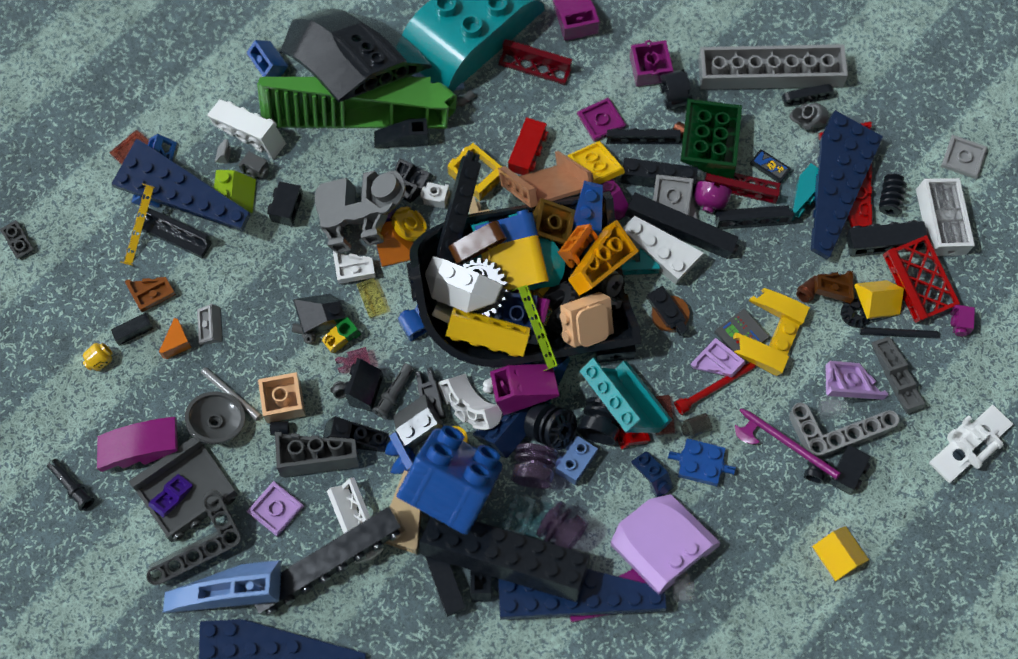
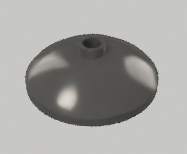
M213 391L200 394L189 403L185 411V425L189 433L197 440L208 444H222L231 441L239 435L245 423V412L241 403L233 396L224 392Z

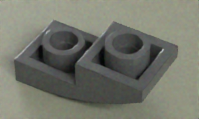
M17 220L0 229L16 259L34 250Z

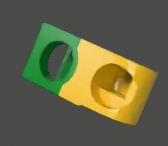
M346 317L323 337L322 342L331 353H335L353 338L356 339L362 334L352 321Z

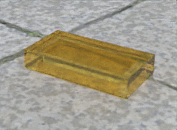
M374 278L356 284L369 318L387 312Z

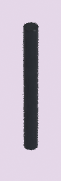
M859 328L860 335L938 338V331Z

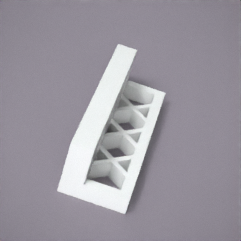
M354 477L349 478L341 486L331 487L327 490L343 533L370 518ZM383 548L375 552L372 550L366 554L367 557L365 559L355 562V564L374 559L383 551Z

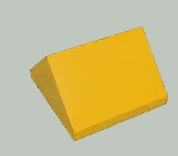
M888 280L856 283L854 285L867 319L900 315L904 288Z
M846 526L831 532L812 546L835 581L869 561Z

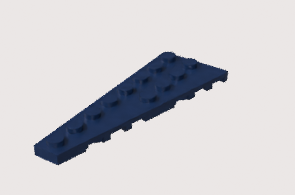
M139 139L135 140L111 183L114 188L142 197L145 189L143 184L154 186L155 188L150 200L240 231L244 230L251 216L247 210Z

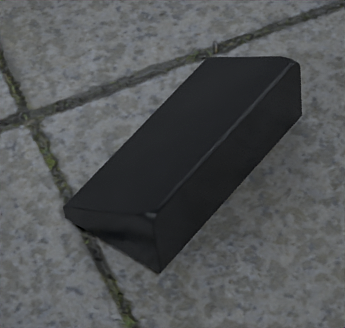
M145 312L111 329L116 343L120 346L154 328Z

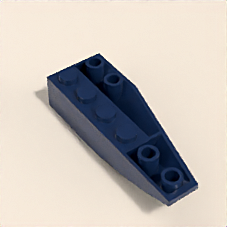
M568 356L555 358L558 366L553 367L557 386H559L570 361ZM532 406L507 415L502 413L498 425L486 430L476 429L472 435L484 445L496 450L500 456L508 458L526 437L524 422Z

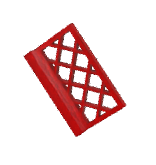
M927 235L897 248L890 249L883 254L896 284L904 288L903 299L915 323L960 304ZM924 241L927 247L925 254L915 250L917 244ZM901 250L911 252L908 261L901 259L898 252ZM914 254L924 257L921 266L911 263ZM926 259L934 262L935 267L933 271L924 268ZM909 266L919 269L916 278L909 276L907 272ZM922 271L932 274L929 283L919 280ZM935 276L942 278V288L932 285ZM918 283L927 286L925 295L917 293L916 286ZM930 288L940 292L937 300L927 297ZM943 293L950 295L953 303L947 305L940 302ZM926 300L936 304L934 310L930 313H927L924 307Z

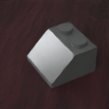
M426 394L393 416L397 433L404 445L410 448H415L427 440L434 429H442L444 426Z

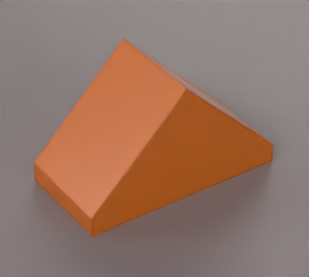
M177 318L173 319L159 350L164 359L192 348Z

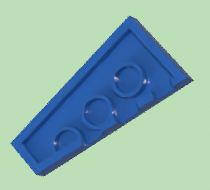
M588 181L583 182L575 210L572 232L579 225L590 224L597 236L601 233L603 185ZM593 238V241L588 244L581 255L585 256L595 241Z

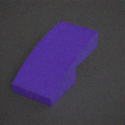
M177 474L164 485L162 492L149 501V507L164 518L183 500L193 488V485Z

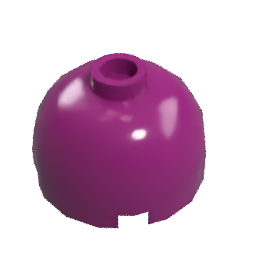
M698 181L694 190L695 202L700 207H703L702 211L707 213L724 209L728 205L732 194L730 188L723 185L718 187L714 183Z

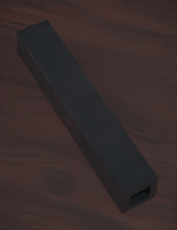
M636 192L632 196L625 212L627 217L633 218L636 216L676 238L726 259L731 254L735 255L739 244H736L738 236Z

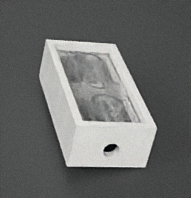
M960 178L924 179L916 188L922 221L925 222L927 235L936 255H966L975 245Z

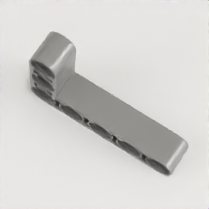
M805 403L795 404L789 414L790 421L803 448L818 458H825L843 451L848 445L853 447L890 433L899 423L897 413L889 410L822 435L810 408ZM795 411L802 412L804 417H798ZM884 419H889L892 425L886 424ZM866 426L873 427L874 432L868 431ZM803 429H810L812 435L806 434ZM848 433H854L857 439H852ZM830 439L836 440L839 445H833L830 442ZM812 446L819 447L821 452L813 451Z

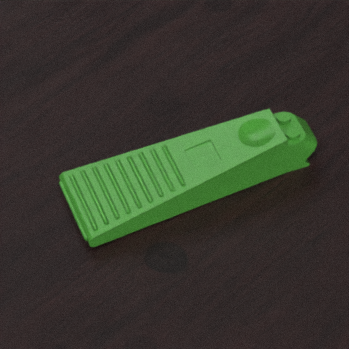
M261 77L257 83L261 117L266 120H273L277 124V128H384L408 119L427 118L428 128L446 129L448 118L454 114L457 103V95L442 83H430L431 77H405L339 103L316 77Z

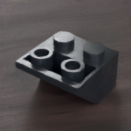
M357 358L356 363L351 366V378L345 384L344 393L351 407L372 412L383 379V373L377 367Z

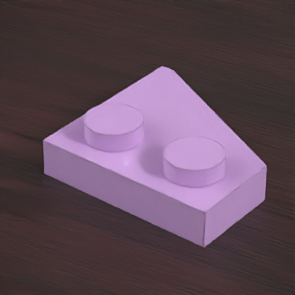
M716 338L691 363L693 369L733 377L745 365V361Z

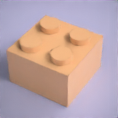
M297 372L258 379L262 413L266 423L306 416L301 382Z

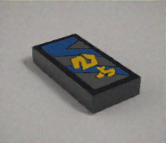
M762 149L758 151L750 162L751 166L778 183H781L791 170L789 166Z

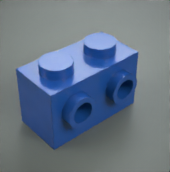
M254 40L246 52L263 77H281L288 67L271 41Z

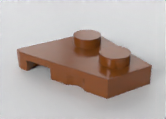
M166 277L156 279L145 278L142 281H125L141 312L176 295Z

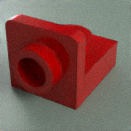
M621 427L617 441L622 450L630 445L647 444L650 438L648 433H626Z

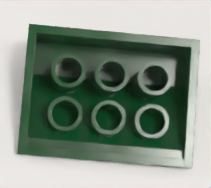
M688 99L680 161L692 167H698L699 170L709 174L734 178L737 166L742 105Z

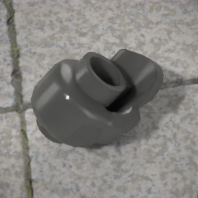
M819 103L803 104L793 109L790 113V119L793 122L800 124L802 128L808 130L822 127L829 117L827 108Z

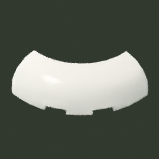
M466 374L437 382L446 404H451L455 410L454 414L463 423L468 422L473 425V428L480 430L491 429L498 425L502 417L500 408L497 404H491L483 400L472 388Z

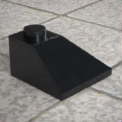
M331 294L293 300L303 334L331 330L345 319L340 301Z

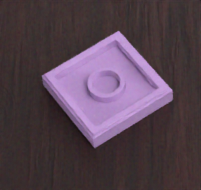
M273 481L247 512L278 537L304 505Z

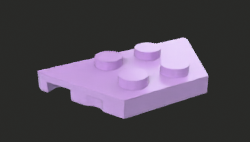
M829 361L827 363V396L884 400L888 396L885 390L883 392L878 390L874 385L876 380L866 372L860 363Z

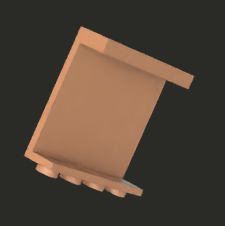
M555 151L556 166L518 176L505 166L498 168L501 186L530 208L537 206L541 198L555 201L581 193L583 182H593V175L589 170L559 151Z

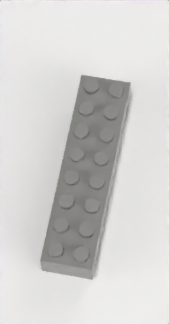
M844 44L700 47L698 57L700 90L808 88L824 84H831L832 87H844L848 76Z

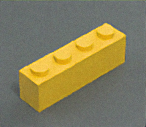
M453 307L446 336L455 341L463 340L469 342L473 346L481 345L488 347L492 351H504L511 356L523 357L530 328L474 312L466 313Z

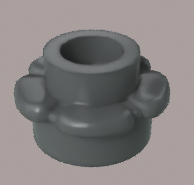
M335 382L331 387L330 392L333 393L335 398L342 399L346 397L344 393L345 382Z

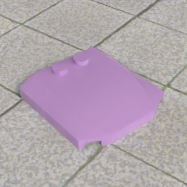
M669 494L649 499L622 520L611 540V546L654 591L662 594L674 584L678 576L702 557H707L718 548L720 542L682 504Z

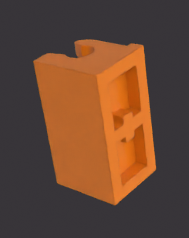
M590 224L577 226L558 251V254L570 268L574 267L575 263L577 265L580 263L579 257L588 244L593 241L592 238L595 241L598 238Z

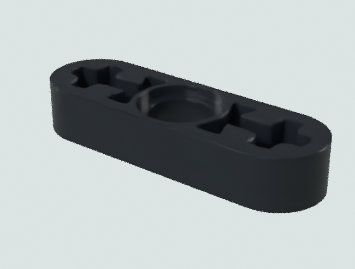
M824 84L788 91L782 95L784 106L789 107L805 104L807 101L816 102L830 99L835 93L831 84Z

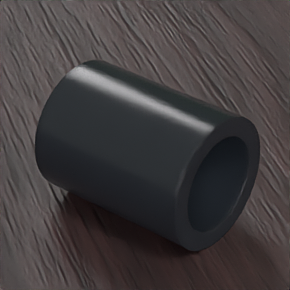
M289 421L270 422V435H275V432L289 435Z

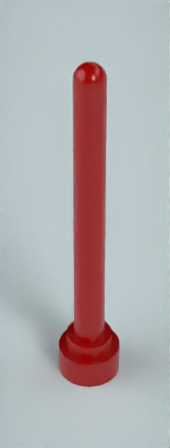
M749 362L733 377L725 376L688 399L680 398L674 402L676 409L681 415H684L690 411L691 405L753 370L756 365Z

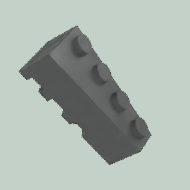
M275 432L276 467L280 477L360 467L359 452L355 439L320 438L315 435L309 437L294 433L288 435L282 434V432Z

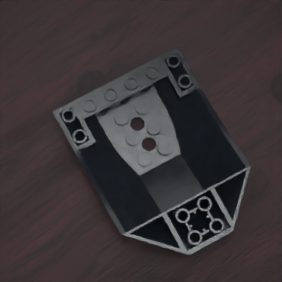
M334 8L322 9L293 19L280 49V54L284 53L310 71L338 103L432 67L431 63L404 36L380 20ZM352 38L361 39V41L355 42Z

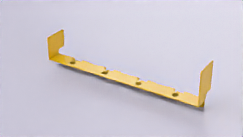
M143 184L145 189L142 195V203H140L141 206L138 210L140 217H136V224H134L133 228L135 234L131 235V242H129L124 262L120 261V263L128 265L133 263L152 192L155 188L151 185Z

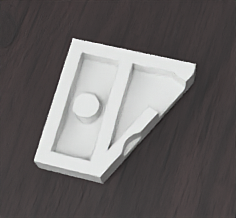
M333 251L338 284L376 277L371 257H360L352 253L344 255Z

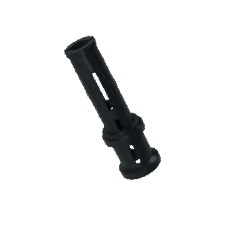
M58 459L51 460L56 467L49 462L47 468L68 491V497L74 499L80 511L89 508L95 501L93 496H89L85 492V487L82 484L76 483Z

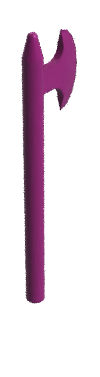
M742 408L739 410L745 418L750 420L744 427L735 425L736 436L743 442L748 444L759 443L760 441L753 436V433L757 427H760L837 480L841 475L839 471L752 412Z

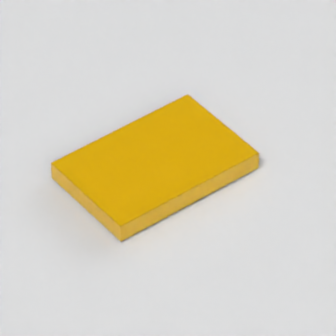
M600 141L567 155L592 173L593 183L602 184L625 173L622 165Z

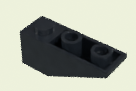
M427 118L408 119L374 131L375 148L429 145Z
M334 416L326 423L323 438L355 439L358 449L385 452L388 433Z

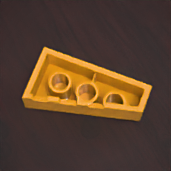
M618 220L603 228L597 240L594 241L569 277L568 281L579 296L592 289L639 252Z

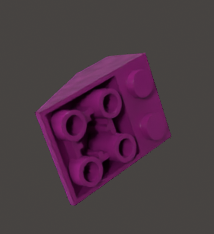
M552 0L564 41L598 34L599 19L591 0Z
M547 364L508 365L490 372L495 401L503 415L560 396L554 369H548Z

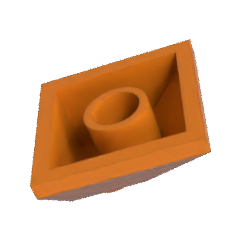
M392 221L385 222L381 230L384 242L377 244L382 267L410 261V248L414 242L400 237L394 230Z

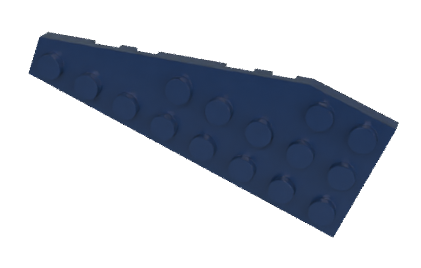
M836 110L832 113L819 141L820 153L817 161L819 165L818 174L816 175L814 199L816 204L813 212L814 228L812 229L810 250L825 259H828L832 254L883 138L882 135Z

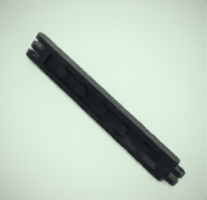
M470 150L461 159L435 257L454 264L455 259L449 246L462 239L481 163L478 162L480 155L477 153L473 155V152Z

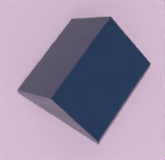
M509 292L504 294L508 301L501 302L504 308L499 307L498 309L499 319L529 327V335H534L535 333L520 293ZM531 294L537 309L539 296Z

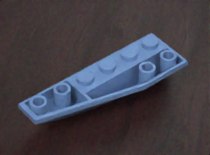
M282 561L241 564L165 592L163 612L172 613L278 602Z

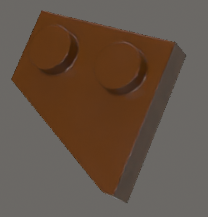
M847 271L846 274L840 275L838 272L818 274L815 278V294L851 303L854 299L853 271Z

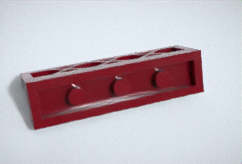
M505 39L498 65L565 85L572 69V59ZM504 56H513L515 61L511 63L504 62ZM529 61L532 66L524 68L520 63ZM546 66L549 71L541 73L537 68ZM562 71L565 72L563 79L555 77L554 73Z
M709 173L706 175V182H712L718 187L720 185L728 187L734 195L773 204L777 202L781 183L739 173L734 174V178L737 180Z

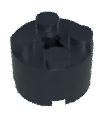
M681 69L660 75L661 83H659L661 94H665L664 105L666 110L687 106V100L692 99V95L688 96L691 86L686 71Z

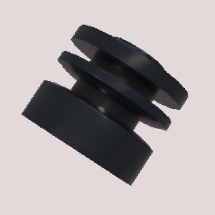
M589 397L583 410L586 416L580 418L577 432L584 438L603 445L616 444L620 429L617 426L621 425L599 397Z
M544 401L533 405L529 409L524 422V430L529 439L552 449L562 450L571 443L575 436L577 419L573 412Z

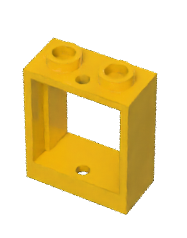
M472 143L469 147L466 146L457 158H453L449 162L448 174L456 180L461 159L463 156H466L467 151L470 150L473 154H479V159L493 170L481 183L475 186L473 196L480 201L500 182L498 168L502 166L476 144Z

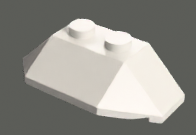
M432 256L425 273L433 299L466 313L495 304L503 287V284L434 256Z

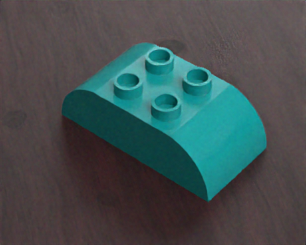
M430 0L411 18L402 36L432 65L431 68L420 73L425 77H431L430 81L432 83H442L453 92L462 82L464 83L503 48L505 39L513 40L543 13L545 5L541 0Z

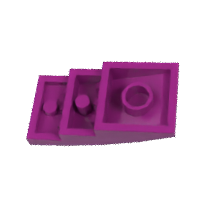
M168 417L135 423L97 436V469L104 472L118 465L124 469L138 462L146 465L178 451L177 418Z

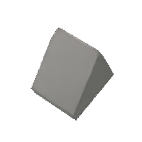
M224 139L218 146L215 158L216 163L227 164L229 162L231 147L227 139Z

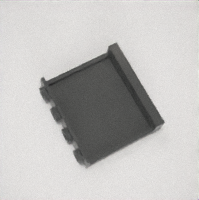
M194 437L179 446L178 451L163 457L128 481L170 542L180 540L184 537L186 531L199 527L202 523L201 521L209 517L203 501L206 492L209 490L218 491L226 505L233 503L236 499L235 497L238 496L202 442ZM179 474L190 482L193 488L163 518L149 507V501L164 490V485ZM215 496L207 499L210 505H215L219 501Z

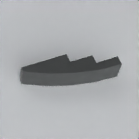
M890 336L872 342L871 345L906 414L923 409L925 402L916 390L917 384L907 370L908 364Z

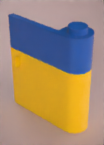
M522 210L517 212L516 216L497 220L507 239L481 254L483 263L486 259H489L490 264L495 262L497 264L496 268L500 267L503 269L501 274L507 275L503 281L509 283L504 288L508 291L525 285L533 286L549 282L533 212L529 213L528 210ZM488 223L475 226V229L478 230L479 228L487 225Z

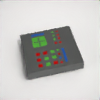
M742 309L714 332L733 352L740 350L739 340L733 339V335L736 332L761 343L769 338V335L745 309Z

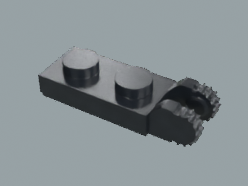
M427 368L429 382L426 383L423 373L421 371L416 372L419 396L421 397L426 394L440 419L446 418L433 368Z

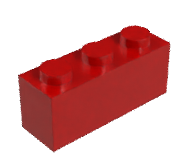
M526 117L509 158L508 169L520 175L535 171L537 165L536 157L541 156L543 150L542 142H546L549 135L547 123Z

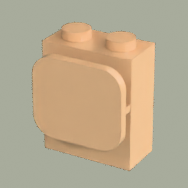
M597 292L560 305V320L563 329L562 338L564 342L574 348L580 345L589 347L604 341L608 335L614 333L611 297Z

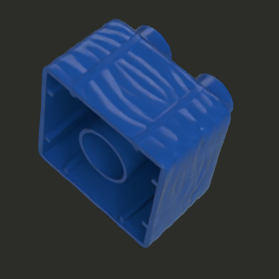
M443 426L442 429L437 428L431 432L414 459L396 496L429 516L447 524L449 527L463 534H468L502 471L503 465L499 461V453L493 448L486 445H480L478 448H475L463 441L464 435L461 431L452 426Z

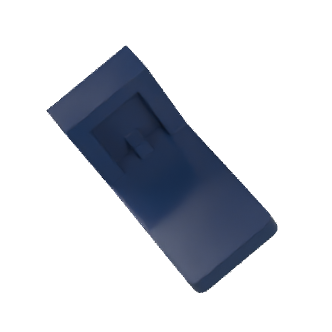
M647 451L631 461L632 465L649 481L652 492L656 497H661L674 488L668 471Z

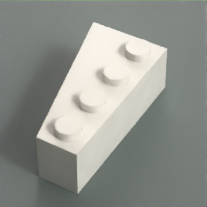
M220 99L207 114L214 126L231 136L235 134L245 144L249 142L259 152L266 150L268 157L273 160L286 144L276 127L277 124L273 120H266L257 113L249 112L244 107L239 108L230 101L225 102Z
M636 216L623 227L638 250L641 248L660 265L659 271L675 285L695 266L703 255V252Z

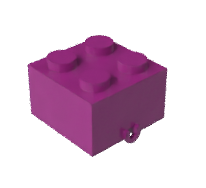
M647 40L645 43L631 45L630 61L636 87L661 83L660 75L673 72L666 40L655 42Z

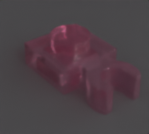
M366 347L347 352V358L337 357L335 359L336 364L344 363L342 367L338 368L339 373L346 372L352 364L356 363L357 358L371 364Z

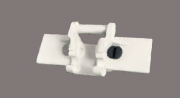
M991 405L973 423H971L972 418L967 416L962 421L961 426L953 429L948 434L947 439L950 444L929 462L948 483L954 480L970 464L979 469L982 463L995 450L1003 447V442L999 437L1013 423L994 405ZM981 442H984L988 447L976 456L972 451Z

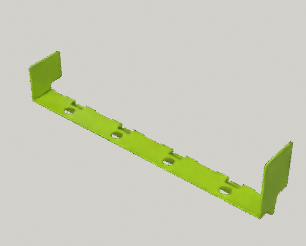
M525 285L512 290H519L548 369L558 366L528 286Z

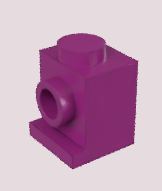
M955 305L950 311V315H952L950 325L953 326V333L960 337L967 336L974 329L975 307Z

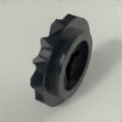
M859 298L853 299L851 303L845 302L843 304L841 317L847 325L859 328L869 323L870 319L866 318ZM861 308L860 313L852 317L854 310Z

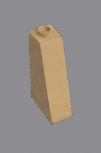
M404 470L390 507L395 510L405 531L401 533L402 535L394 541L389 540L385 543L417 555L422 511L396 496L408 471Z

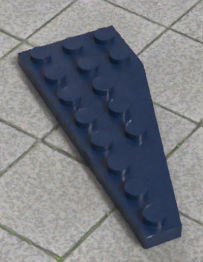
M588 569L577 602L498 579L500 620L666 611L665 591L662 594H658L648 584Z
M243 619L200 621L199 659H366V654Z

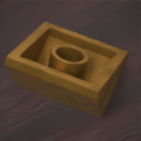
M541 198L533 212L538 236L564 245L572 232L575 210Z

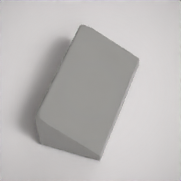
M210 304L197 309L199 345L222 342L220 307Z

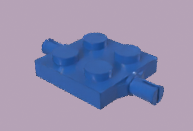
M688 438L681 453L669 451L668 459L679 461L678 477L716 487L722 472L734 475L736 469L734 466L724 464V447Z

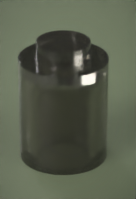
M706 413L684 420L681 426L684 437L688 436L689 439L713 430L711 421Z

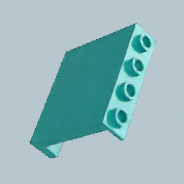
M592 358L580 370V373L626 433H660L672 421V418L627 361H622L615 369L602 368L596 359Z

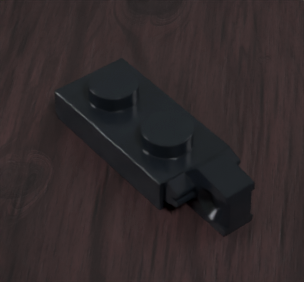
M661 286L647 294L646 298L666 327L674 328L679 336L685 334L687 331V327L684 324L686 319L666 289Z

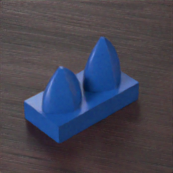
M394 432L389 436L391 440L386 447L385 454L389 456L399 454L400 457L394 462L390 473L401 474L404 470L409 471L416 456L412 448L405 446L399 434Z

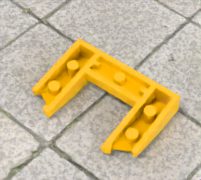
M763 288L761 290L763 294L758 298L755 296L751 297L749 302L780 318L768 346L736 332L733 335V339L739 340L740 350H736L734 353L763 370L778 376L783 373L789 358V350L800 325L804 323L810 307L783 294Z

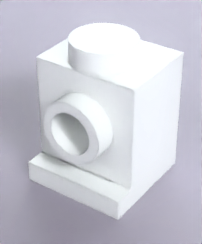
M428 182L426 187H422L421 197L425 205L446 208L450 194L449 185L445 184L444 186Z

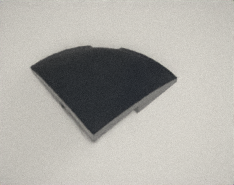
M399 158L395 171L401 175L405 183L406 189L403 199L409 203L413 202L421 194L422 187H426L433 177L431 173Z

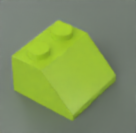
M216 170L214 189L249 213H253L256 179L235 170Z

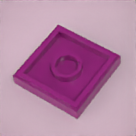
M609 97L577 112V116L593 142L606 137L607 129L626 128V124Z

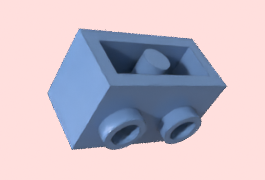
M579 436L566 447L567 452L564 457L560 455L555 463L556 473L575 486L598 451V448Z

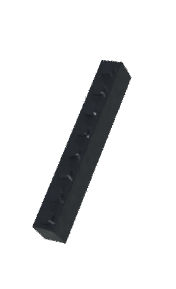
M388 506L282 571L279 601L254 604L258 613L267 616L275 614L282 605L293 603L296 600L295 597L311 592L314 589L313 586L329 581L331 575L336 572H344L349 568V564L354 561H362L367 557V553L372 550L373 552L378 551L384 547L385 542L389 540L394 541L401 537V533L405 531V528L395 510Z

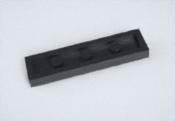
M613 128L607 129L606 144L679 145L681 135L680 130L672 128L666 130L654 128L648 130H639L637 128L621 130Z

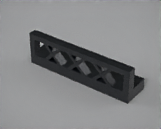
M789 205L717 210L714 212L716 227L723 230L790 225L794 213L793 210L789 211Z
M148 207L142 231L203 259L212 244L207 234Z

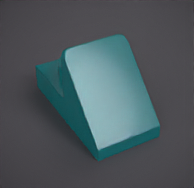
M639 248L638 252L639 262L627 260L620 267L623 275L658 274L660 270V265L641 248Z

